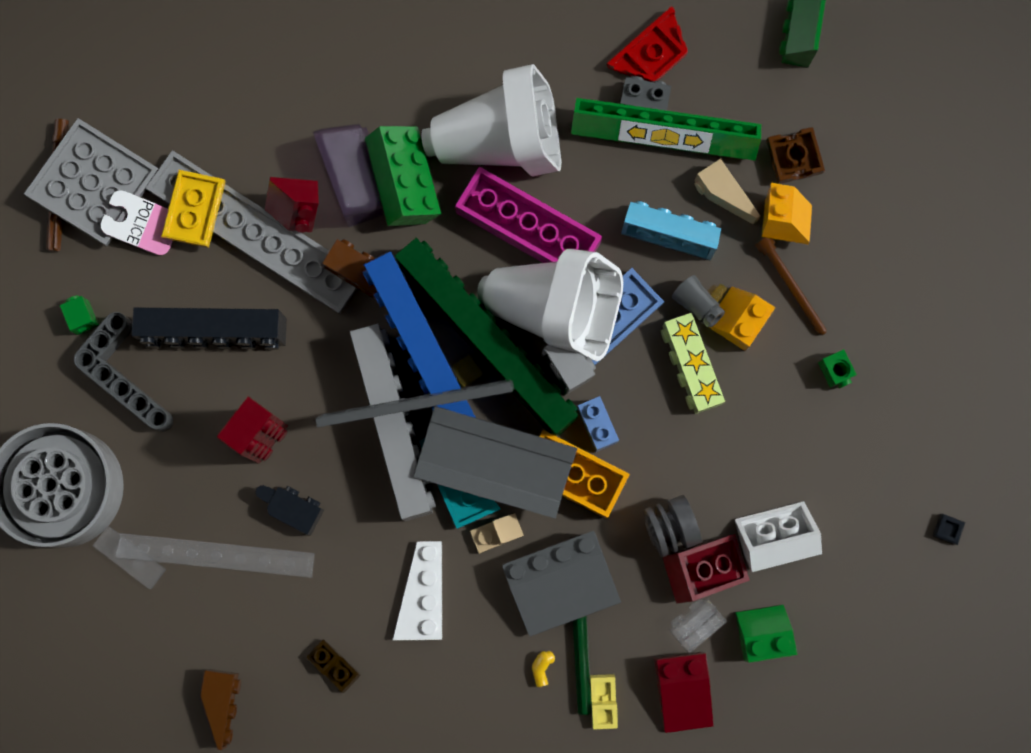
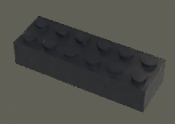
M133 307L132 336L139 340V343L146 344L147 348H161V345H170V348L182 349L184 345H193V348L207 349L208 345H217L218 349H231L233 345L241 346V349L247 350L255 349V346H265L264 349L278 350L279 346H286L287 318L279 309Z

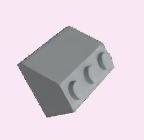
M550 345L544 347L541 353V357L565 396L590 381L595 375L594 370L596 367L589 356L585 358L581 353Z

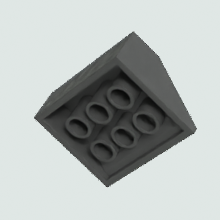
M595 531L502 565L529 637L621 603Z

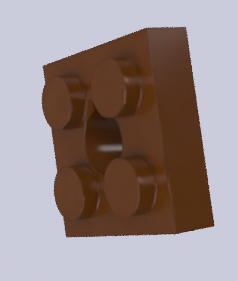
M813 127L801 129L797 133L787 136L779 134L767 138L766 142L778 184L824 173L825 168ZM792 147L802 154V159L799 163L798 160H793L789 155Z

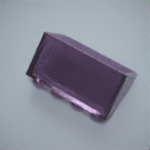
M360 124L314 131L315 140L348 226L352 227L385 215L365 137L369 135L367 128H362Z

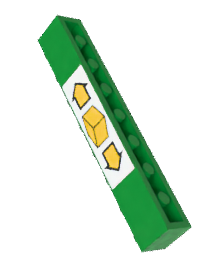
M576 98L571 134L755 161L761 142L762 124Z

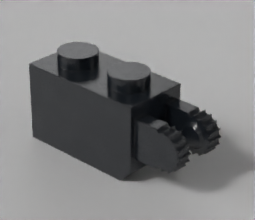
M260 485L255 491L259 499L261 498V500L269 503L267 510L270 516L310 536L324 512V509L319 507L321 504L319 501L309 496L306 500L298 496L300 492L288 485L285 489L278 487L277 490L266 485Z

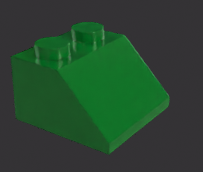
M784 605L735 612L745 662L751 663L798 655L793 629Z

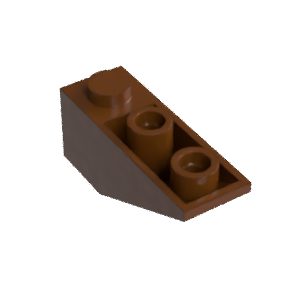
M209 669L204 672L201 698L218 750H223L227 748V744L230 745L232 742L233 729H230L231 719H235L237 713V704H234L235 695L240 692L241 679H238L239 673Z

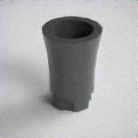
M692 275L682 282L672 295L674 301L682 305L708 328L714 326L725 314V311L719 306L720 304L703 287L696 275Z

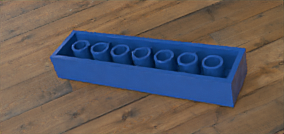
M389 252L365 264L366 270L362 273L369 286L374 284L378 292L374 296L380 308L386 307L389 314L385 317L391 329L397 328L400 336L396 339L403 351L408 350L411 357L407 360L413 372L419 371L422 379L418 380L424 393L434 394L461 389L392 253ZM467 400L437 405L441 408L475 417Z

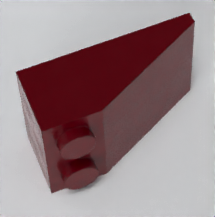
M735 534L662 557L676 604L693 602L750 581Z
M697 652L654 658L664 732L670 733L714 727L706 653Z

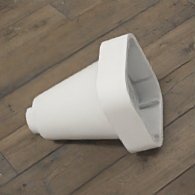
M566 249L560 255L558 262L494 269L489 276H484L480 280L477 295L479 301L484 304L486 310H489L493 316L544 338L545 342L550 346L581 353L585 358L589 356L593 361H600L606 355L611 342L623 293V276L621 270L597 252Z

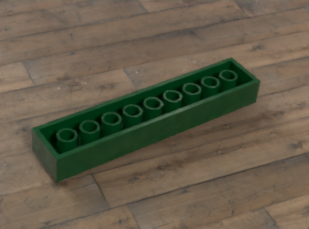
M417 237L395 255L399 268L409 279L416 283V287L502 381L513 380L514 389L512 393L549 433L557 437L560 436L577 420L578 408L570 399L565 401L560 394L562 392L561 389L553 381L549 383L545 379V372L537 363L531 364L528 359L529 354L522 346L516 347L513 344L511 334L504 327L500 330L493 314L489 310L484 312L481 309L482 307L479 305L481 302L472 292L470 294L466 292L465 284L457 275L454 277L450 275L448 265L441 258H435L430 245L425 240L420 242Z

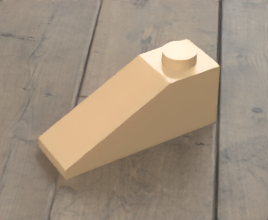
M721 159L697 174L694 180L696 182L695 187L701 195L704 194L708 200L751 224L758 221L760 214Z

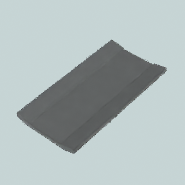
M435 406L414 477L556 519L577 448Z

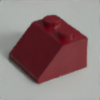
M270 177L265 211L288 231L312 232L319 205L318 181Z

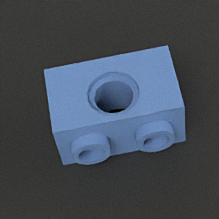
M600 396L577 406V411L595 452L618 443L619 438Z

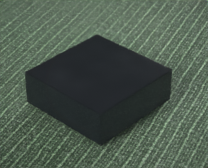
M940 514L933 537L953 545H958L966 522L946 514Z

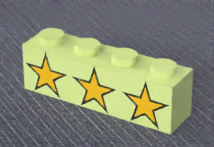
M692 313L664 322L661 335L664 342L670 345L671 351L669 356L672 364L677 365L680 373L677 374L680 386L686 388L688 396L685 398L689 409H693L695 414L725 403Z

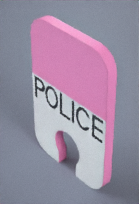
M116 191L112 195L109 205L123 207L127 211L128 216L125 221L116 222L112 217L104 214L101 221L103 233L156 255H165L173 240L161 237L168 209L126 191Z

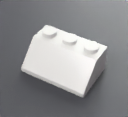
M804 501L735 519L743 553L751 572L822 554L821 533Z

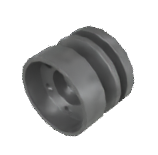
M684 495L668 500L669 512L667 513L660 504L655 506L657 516H655L651 507L644 509L647 532L652 544L657 548L661 557L668 555L666 544L669 545L673 553L678 551L676 540L680 539L685 548L702 542L696 518Z

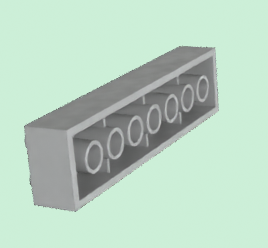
M379 324L350 331L370 405L401 400L400 393L404 392L399 376L394 374V370H397V365L392 352L388 353L387 348L391 347V343L386 330H381ZM410 411L374 417L401 519L404 521L433 514L432 508L436 507L431 491L427 492L425 486L429 484V481L414 477L421 451L418 445L413 443V438L417 437L411 421H407L406 416L410 415Z

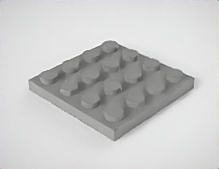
M77 118L24 195L107 247L113 237L106 235L101 230V221L104 214L112 217L116 222H123L128 216L127 211L123 207L109 205L112 195L116 191L122 190L141 198L146 191L147 185L159 169Z

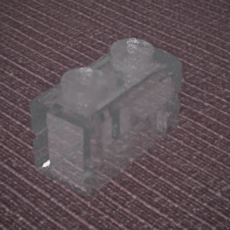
M707 598L703 601L701 599L694 601L689 606L691 610L685 616L679 614L670 622L672 625L669 629L670 633L687 653H691L727 622Z

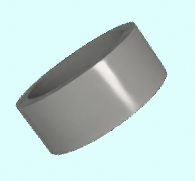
M46 423L34 425L18 432L0 448V527L14 539L28 545L40 547H75L97 537L115 518L123 497V474L113 451L96 436L68 425ZM62 456L64 463L60 468H57L56 460ZM38 462L40 465L39 471L33 474L32 466ZM78 473L80 475V481L77 485L74 486L72 483V478L75 474ZM54 479L56 487L50 492L48 484ZM30 485L32 493L26 498L24 491ZM68 497H71L72 506L66 509L64 502ZM46 503L48 505V512L42 515L40 509Z

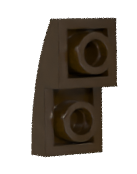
M324 639L306 657L342 693H345L361 676Z

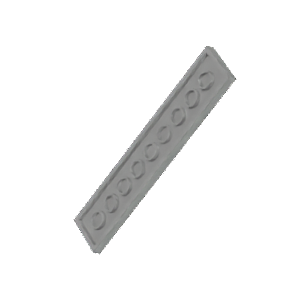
M172 150L146 189L170 204L178 170L207 176L212 175ZM225 184L213 233L338 314H341L357 288L320 267L329 250L301 232L288 231L268 214L265 209Z

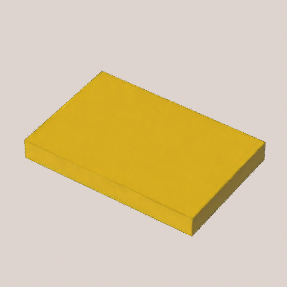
M178 170L161 237L163 239L209 248L226 181L221 178Z

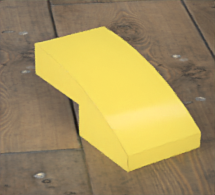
M590 675L593 729L618 728L615 675Z

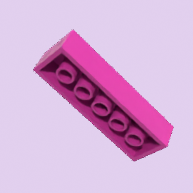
M481 167L477 169L455 205L456 214L542 263L558 262L560 255L566 249L596 252L602 236Z

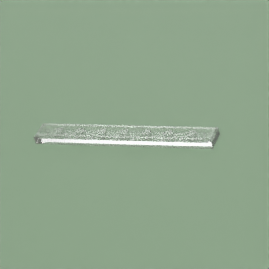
M120 533L116 557L312 578L315 553Z

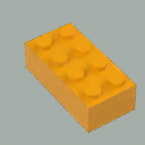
M545 430L539 436L576 447ZM576 447L577 452L562 497L607 519L630 474Z

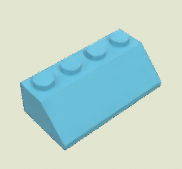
M636 201L635 203L630 202L621 234L711 260L718 247L721 228L716 227V224L709 221L701 223L694 221V218L689 215L681 214L677 216L671 214V211L668 209H653L644 202Z

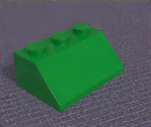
M826 0L787 1L786 11L789 12V18L785 19L782 33H786L785 41H781L779 54L782 55L781 63L807 68L810 66L819 48Z

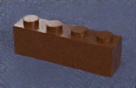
M337 239L320 267L376 300L374 294L378 292L374 284L369 286L362 273L366 270L364 265L375 260V258L366 252L361 254L354 250L355 246L349 241ZM404 277L415 297L419 290L415 287L416 283Z

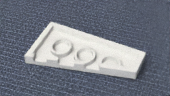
M442 541L417 542L393 640H442Z

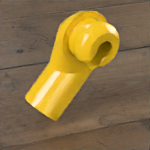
M551 651L539 653L532 664L537 687L548 685L545 671L549 664L555 661V656Z

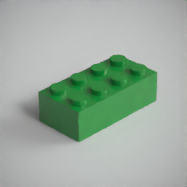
M379 126L366 136L365 141L387 225L427 224L441 215L418 126Z

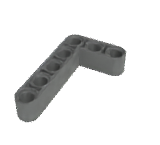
M120 312L110 313L76 352L74 363L77 368L149 427L161 432L168 431L173 425V416L107 362L132 331V321L130 318ZM123 319V326L116 330V322ZM107 337V345L100 348V341ZM91 355V356H92V362H91V364L88 365V366H85V365H84V360H85V358ZM109 370V379L102 381L103 372ZM123 385H128V392L121 396L119 393L120 388ZM145 399L146 407L139 411L137 408L138 403ZM163 414L165 417L164 422L157 426L155 423L156 417Z

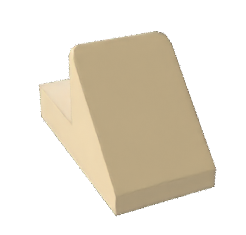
M515 513L470 531L479 554L524 536Z

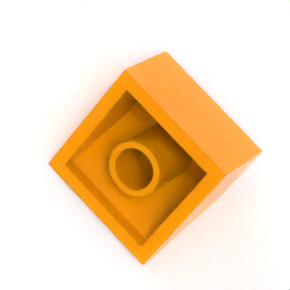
M771 183L765 199L762 237L808 245L810 242L812 205L794 186Z
M731 287L719 305L725 311L724 316L714 326L709 328L746 351L776 307L756 294Z

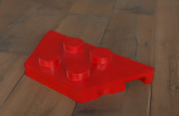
M671 6L612 58L607 63V67L631 77H641L644 81H659L688 53L685 41L682 39L680 25H678L675 17V9Z

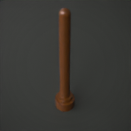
M766 237L755 244L759 253L762 252L764 256H768L817 333L825 335L827 332L826 327L775 251L776 246L774 244L776 242L774 239Z

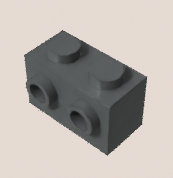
M637 76L626 77L620 104L667 110L671 86L663 81L649 82Z

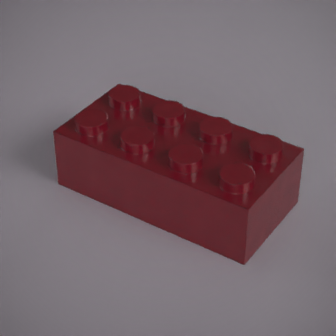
M248 396L217 437L240 455L260 464L262 460L265 462L271 456L273 445L277 441L281 442L288 432L286 428L289 425Z

